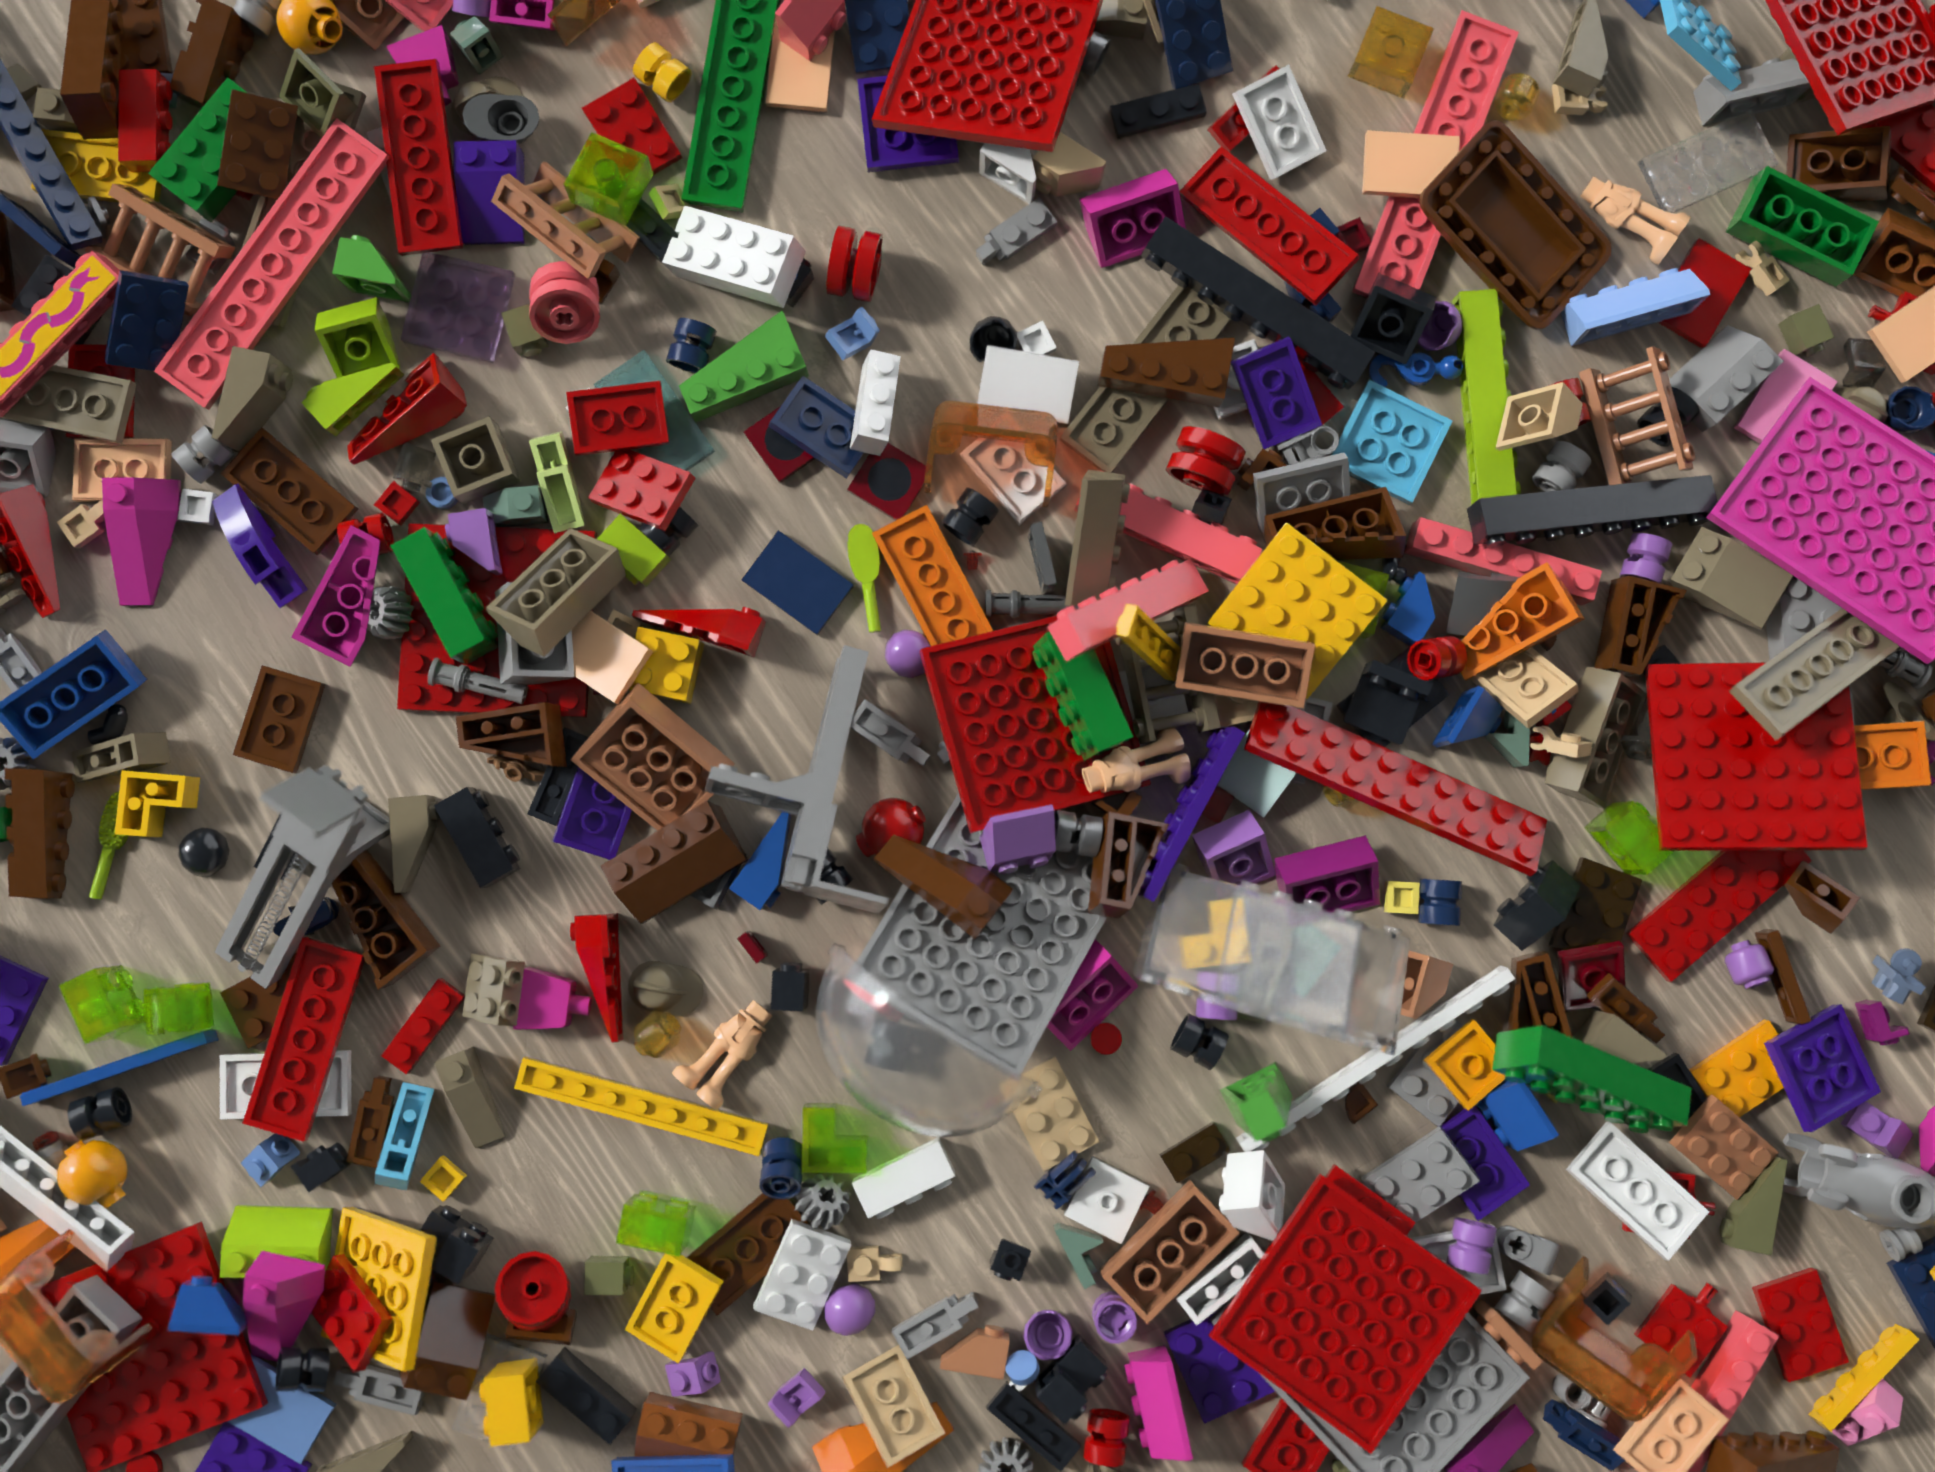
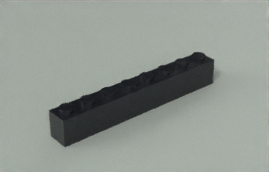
M1166 216L1141 254L1149 267L1157 271L1162 269L1172 276V281L1183 288L1188 286L1198 293L1197 296L1203 302L1209 305L1216 304L1224 310L1223 313L1231 320L1236 322L1242 321L1247 324L1254 335L1263 339L1267 337L1273 342L1290 337L1298 358L1302 360V365L1312 372H1321L1328 377L1327 380L1330 384L1339 389L1345 388L1349 390L1354 386L1375 354L1373 350Z
M1711 475L1479 498L1467 508L1474 545L1487 544V547H1498L1506 544L1507 541L1526 544L1535 541L1536 538L1544 537L1546 541H1555L1564 538L1565 535L1574 534L1575 538H1583L1603 531L1604 535H1612L1628 528H1632L1633 532H1640L1656 525H1660L1661 529L1676 527L1680 523L1688 522L1689 526L1701 525L1709 521L1706 517L1718 501Z

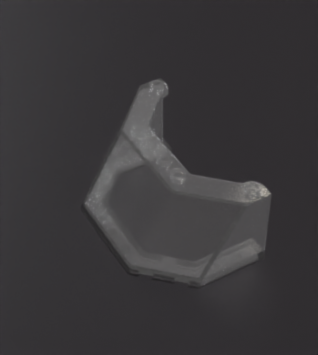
M1178 863L1174 864L1157 898L1152 902L1132 972L1134 977L1154 985L1160 984L1166 989L1191 996L1194 990L1200 992V999L1212 1004L1344 1043H1353L1363 1048L1375 1051L1381 1050V1052L1391 1055L1395 1054L1410 938L1401 936V929L1384 925L1383 929L1353 920L1355 913L1336 908L1333 914L1323 911V904L1304 899L1303 904L1292 902V895L1273 890L1272 895L1259 892L1261 886L1242 880L1241 885L1238 886L1189 873L1190 867Z

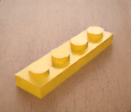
M1126 604L1123 614L1120 615L1117 621L1116 635L1161 677L1166 680L1175 681L1180 647L1139 606Z
M1897 1324L1885 1329L1880 1334L1879 1341L1874 1347L1864 1351L1858 1357V1363L1849 1372L1842 1374L1836 1380V1386L1827 1395L1817 1399L1813 1405L1814 1409L1808 1415L1818 1425L1832 1432L1920 1339L1909 1329Z

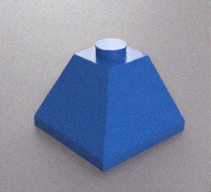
M1481 686L1463 691L1431 745L1438 748L1494 733L1502 721L1499 715L1503 707Z
M192 1276L191 1281H186L180 1286L168 1331L239 1335L247 1327L245 1312L221 1283L212 1282L213 1277Z

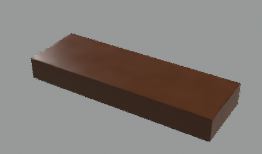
M1764 929L1755 932L1758 944L1766 948L1774 966V972L1770 978L1785 1020L1796 1024L1810 1022V1015L1779 930Z

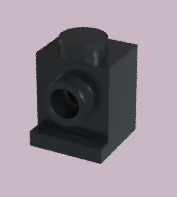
M337 1142L329 1148H325L324 1145L319 1146L306 1156L307 1158L294 1163L291 1167L307 1191L311 1192L321 1187L351 1164L347 1162V1151Z

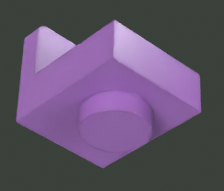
M713 1351L706 1352L697 1358L682 1359L679 1364L672 1360L665 1365L672 1397L702 1394L721 1381Z
M803 1368L778 1389L768 1402V1406L789 1428L803 1412L818 1402L826 1391Z

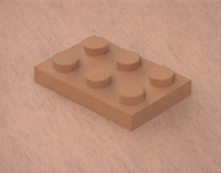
M1710 1095L1688 1120V1126H1683L1669 1142L1736 1200L1741 1197L1779 1153L1713 1095Z

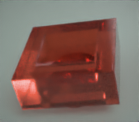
M1216 787L1201 815L1217 824L1220 823L1234 796Z

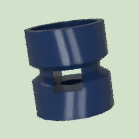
M679 318L673 334L677 341L670 344L666 362L678 369L697 373L708 364L709 355L706 350L713 347L717 333L716 329L697 320ZM686 341L691 342V343H694V344H698L699 346H695V345H693V344L686 343Z
M1420 879L1419 896L1424 899V903L1419 905L1418 923L1460 926L1461 908L1456 905V902L1462 899V881Z
M778 1137L766 1142L763 1147V1167L759 1183L763 1194L775 1199H789L799 1194L802 1185V1168L804 1163V1147L800 1142L786 1137Z

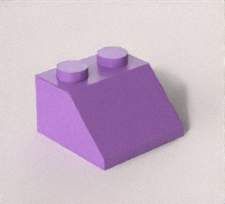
M1053 805L990 817L979 836L989 871H999L1000 874H1008L1018 870V866L1029 864L1030 868H1036L1048 863V860L1056 851Z
M1250 810L1192 835L1199 859L1218 900L1276 875L1265 833Z

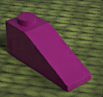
M1514 1403L1487 1422L1443 1469L1445 1472H1498L1530 1438L1534 1430Z

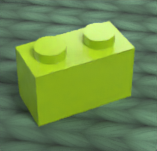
M621 513L597 538L599 541L618 548L623 567L625 568V577L634 585L640 581L647 587L671 561L658 546Z

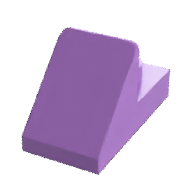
M1866 1101L1848 1111L1841 1122V1125L1887 1156L1897 1159L1913 1135L1903 1121L1887 1116Z

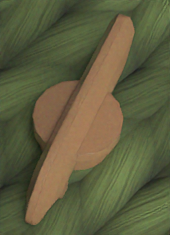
M491 756L487 758V763L495 765L498 770L500 768L504 769L505 776L514 782L524 778L532 781H541L545 773L525 765L518 759L504 756Z

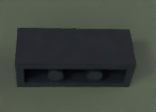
M465 787L437 803L434 807L479 887L488 888L520 870L517 863L520 857L511 844L507 845L502 837L505 831L500 821L496 817L492 818L486 808L489 806V802L480 789L476 791L473 787Z
M565 1347L536 1380L538 1385L609 1445L623 1430L637 1410L634 1405Z

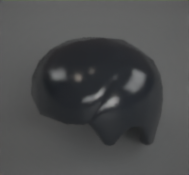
M997 316L986 317L976 323L970 334V351L975 359L981 363L985 361L987 345L1015 350L1017 347V331L1005 318Z
M202 827L195 829L182 839L179 845L178 857L182 866L194 876L211 877L214 873L225 867L230 849L226 838L217 830Z

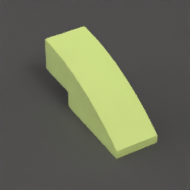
M560 431L532 438L529 440L553 532L557 533L569 528L573 529L584 526L579 494L563 432Z

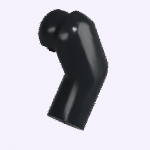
M1401 558L1383 559L1382 567L1385 578L1388 581L1393 580L1398 584L1403 582L1407 569L1398 566Z
M115 704L110 706L103 726L88 731V739L92 745L116 739L123 735L128 721L127 710L123 705Z

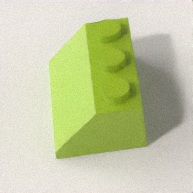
M235 1206L221 1246L220 1277L244 1278L261 1251L324 1264L326 1271L331 1255L333 1208Z

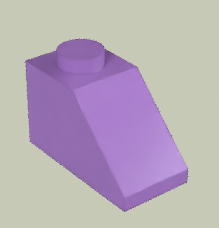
M486 508L448 514L449 524L445 525V532L449 543L452 542L453 546L496 576L502 575L493 513Z

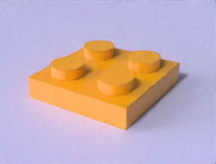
M1470 1019L1424 1059V1062L1467 1111L1505 1080V1075L1492 1070L1495 1043L1474 1019Z

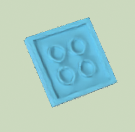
M1660 0L1667 35L1730 91L1741 84L1742 81L1739 74L1741 66L1735 59L1737 51L1731 44L1730 40L1733 36L1730 31L1722 24L1716 26L1711 21L1710 13L1701 5L1696 8L1690 2L1691 0Z
M1369 380L1339 438L1338 447L1331 455L1345 453L1349 461L1350 476L1376 489L1386 487L1390 496L1411 505L1453 421Z

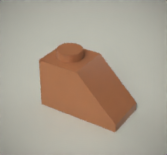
M1405 950L1388 1011L1414 1019L1419 1018L1445 995L1453 964L1431 956Z
M985 1325V1329L976 1328L941 1354L940 1369L1004 1380L1010 1342L1009 1333L1004 1332V1328L995 1325Z

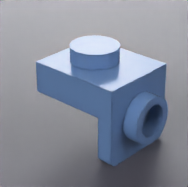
M860 307L855 311L852 318L829 329L825 337L841 359L845 360L871 346L880 330L874 318L863 307Z
M275 1133L258 1144L241 1164L247 1170L249 1176L262 1187L270 1182L285 1165L296 1159L300 1155V1151L288 1137Z

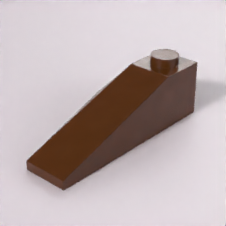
M896 835L889 839L873 859L974 939L978 937L1014 890L988 869Z

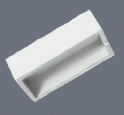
M684 206L675 228V232L679 236L678 238L672 237L662 263L678 278L784 308L806 252L793 235Z

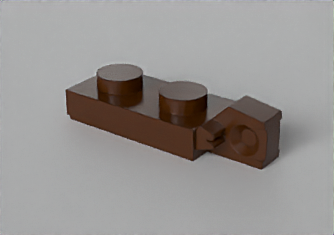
M1610 973L1586 995L1603 1012L1615 1014L1639 1034L1643 1032L1656 1044L1665 1036L1654 1023L1658 1018L1654 1011Z
M380 1075L374 1077L371 1091L366 1090L363 1098L359 1100L347 1156L348 1163L377 1168L394 1108V1096L389 1095L392 1078Z

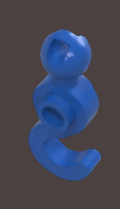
M1416 353L1410 356L1405 365L1379 354L1370 364L1369 379L1386 388L1387 380L1380 375L1379 369L1383 365H1391L1411 385L1423 386L1429 383L1434 375L1440 374L1448 380L1456 379L1463 372V363L1457 356L1453 355L1444 357L1440 362H1434L1429 355ZM1460 365L1461 369H1458L1455 366Z

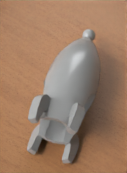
M1788 1133L1783 1139L1785 1145L1805 1152L1799 1164L1798 1180L1785 1177L1783 1192L1795 1196H1807L1808 1200L1833 1210L1845 1208L1865 1221L1882 1226L1903 1229L1935 1227V1178L1926 1171L1903 1160L1883 1154L1855 1153L1848 1148L1821 1144L1818 1140L1809 1136Z

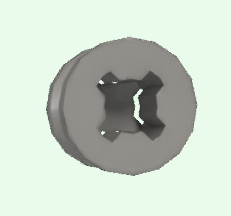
M1896 1228L1892 1231L1886 1229L1879 1234L1886 1252L1897 1262L1905 1259L1906 1254L1910 1252L1916 1254L1923 1250L1922 1242L1914 1229Z

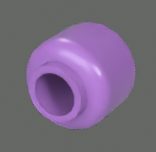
M1746 940L1731 946L1733 952L1729 953L1724 961L1736 985H1744L1745 989H1751L1771 981L1769 976L1773 974L1774 966L1763 945H1751L1750 941Z

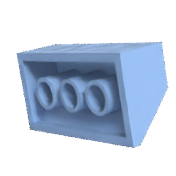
M1673 268L1660 273L1659 277L1648 280L1647 277H1641L1629 282L1627 287L1618 289L1617 285H1613L1600 290L1599 294L1587 297V294L1575 296L1565 306L1561 316L1572 347L1691 313L1710 295L1709 289L1690 269L1678 272L1677 268Z

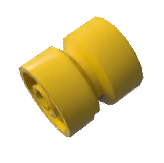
M653 42L639 54L633 66V75L646 86L653 85V91L670 103L677 99L685 90L692 72L680 60L676 58L671 59V53L659 43Z

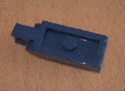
M1551 1399L1545 1404L1543 1420L1553 1426L1558 1432L1559 1439L1610 1471H1613L1625 1462L1613 1450L1621 1440L1619 1437L1579 1412H1576V1410H1568L1566 1405Z

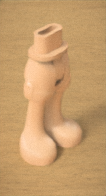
M1594 176L1580 196L1591 203L1589 208H1594L1612 228L1619 229L1623 227L1645 238L1652 245L1650 260L1656 265H1659L1691 218L1683 212L1674 214L1659 209L1642 200L1639 191L1614 184L1610 180L1604 183ZM1635 213L1656 222L1657 224L1662 226L1665 229V231L1649 224L1648 222L1636 216Z
M1175 728L1159 730L1157 741L1135 749H1130L1127 746L1114 748L1109 755L1101 760H1095L1092 766L1082 769V776L1088 792L1091 793L1098 790L1103 793L1115 790L1130 792L1138 789L1141 786V782L1162 775H1169L1171 780L1178 784L1187 782L1191 776V764L1186 753L1145 766H1139L1138 764L1141 761L1158 755L1181 751L1184 748L1183 738Z
M755 1000L745 1010L741 1008L739 1010L740 1013L728 1022L720 1024L714 1032L716 1036L715 1041L697 1062L690 1066L678 1065L672 1072L682 1084L695 1090L712 1065L725 1051H728L729 1054L720 1067L697 1091V1095L715 1110H718L723 1105L722 1089L726 1080L742 1060L748 1062L757 1052L756 1046L763 1032L767 1030L764 1026L773 1016Z

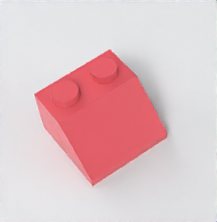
M784 0L775 12L780 40L808 61H811L815 54L819 55L824 51L828 44V37L834 29L838 31L842 27L847 17L844 0Z

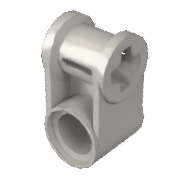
M1322 425L1278 444L1277 449L1282 450L1288 465L1331 454L1338 447L1339 437L1332 427ZM1323 431L1330 432L1333 435V443L1325 449L1319 448L1315 443L1316 436ZM1292 447L1295 448L1299 456V460L1296 459L1292 451Z
M1505 1225L1497 1229L1496 1237L1499 1252L1531 1269L1550 1276L1561 1245L1538 1235H1531L1512 1226ZM1510 1239L1516 1240L1514 1246L1509 1245Z
M1569 1371L1559 1373L1553 1381L1555 1394L1568 1406L1601 1427H1607L1608 1423L1606 1420L1614 1405L1620 1403V1398L1601 1386L1592 1384ZM1577 1384L1576 1392L1568 1396L1569 1388Z

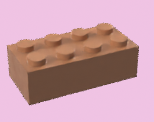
M1185 622L1174 685L1176 688L1304 708L1315 644L1308 641Z
M1189 1180L1099 1270L1107 1283L1148 1324L1240 1232L1231 1225L1226 1216L1221 1213L1204 1193Z

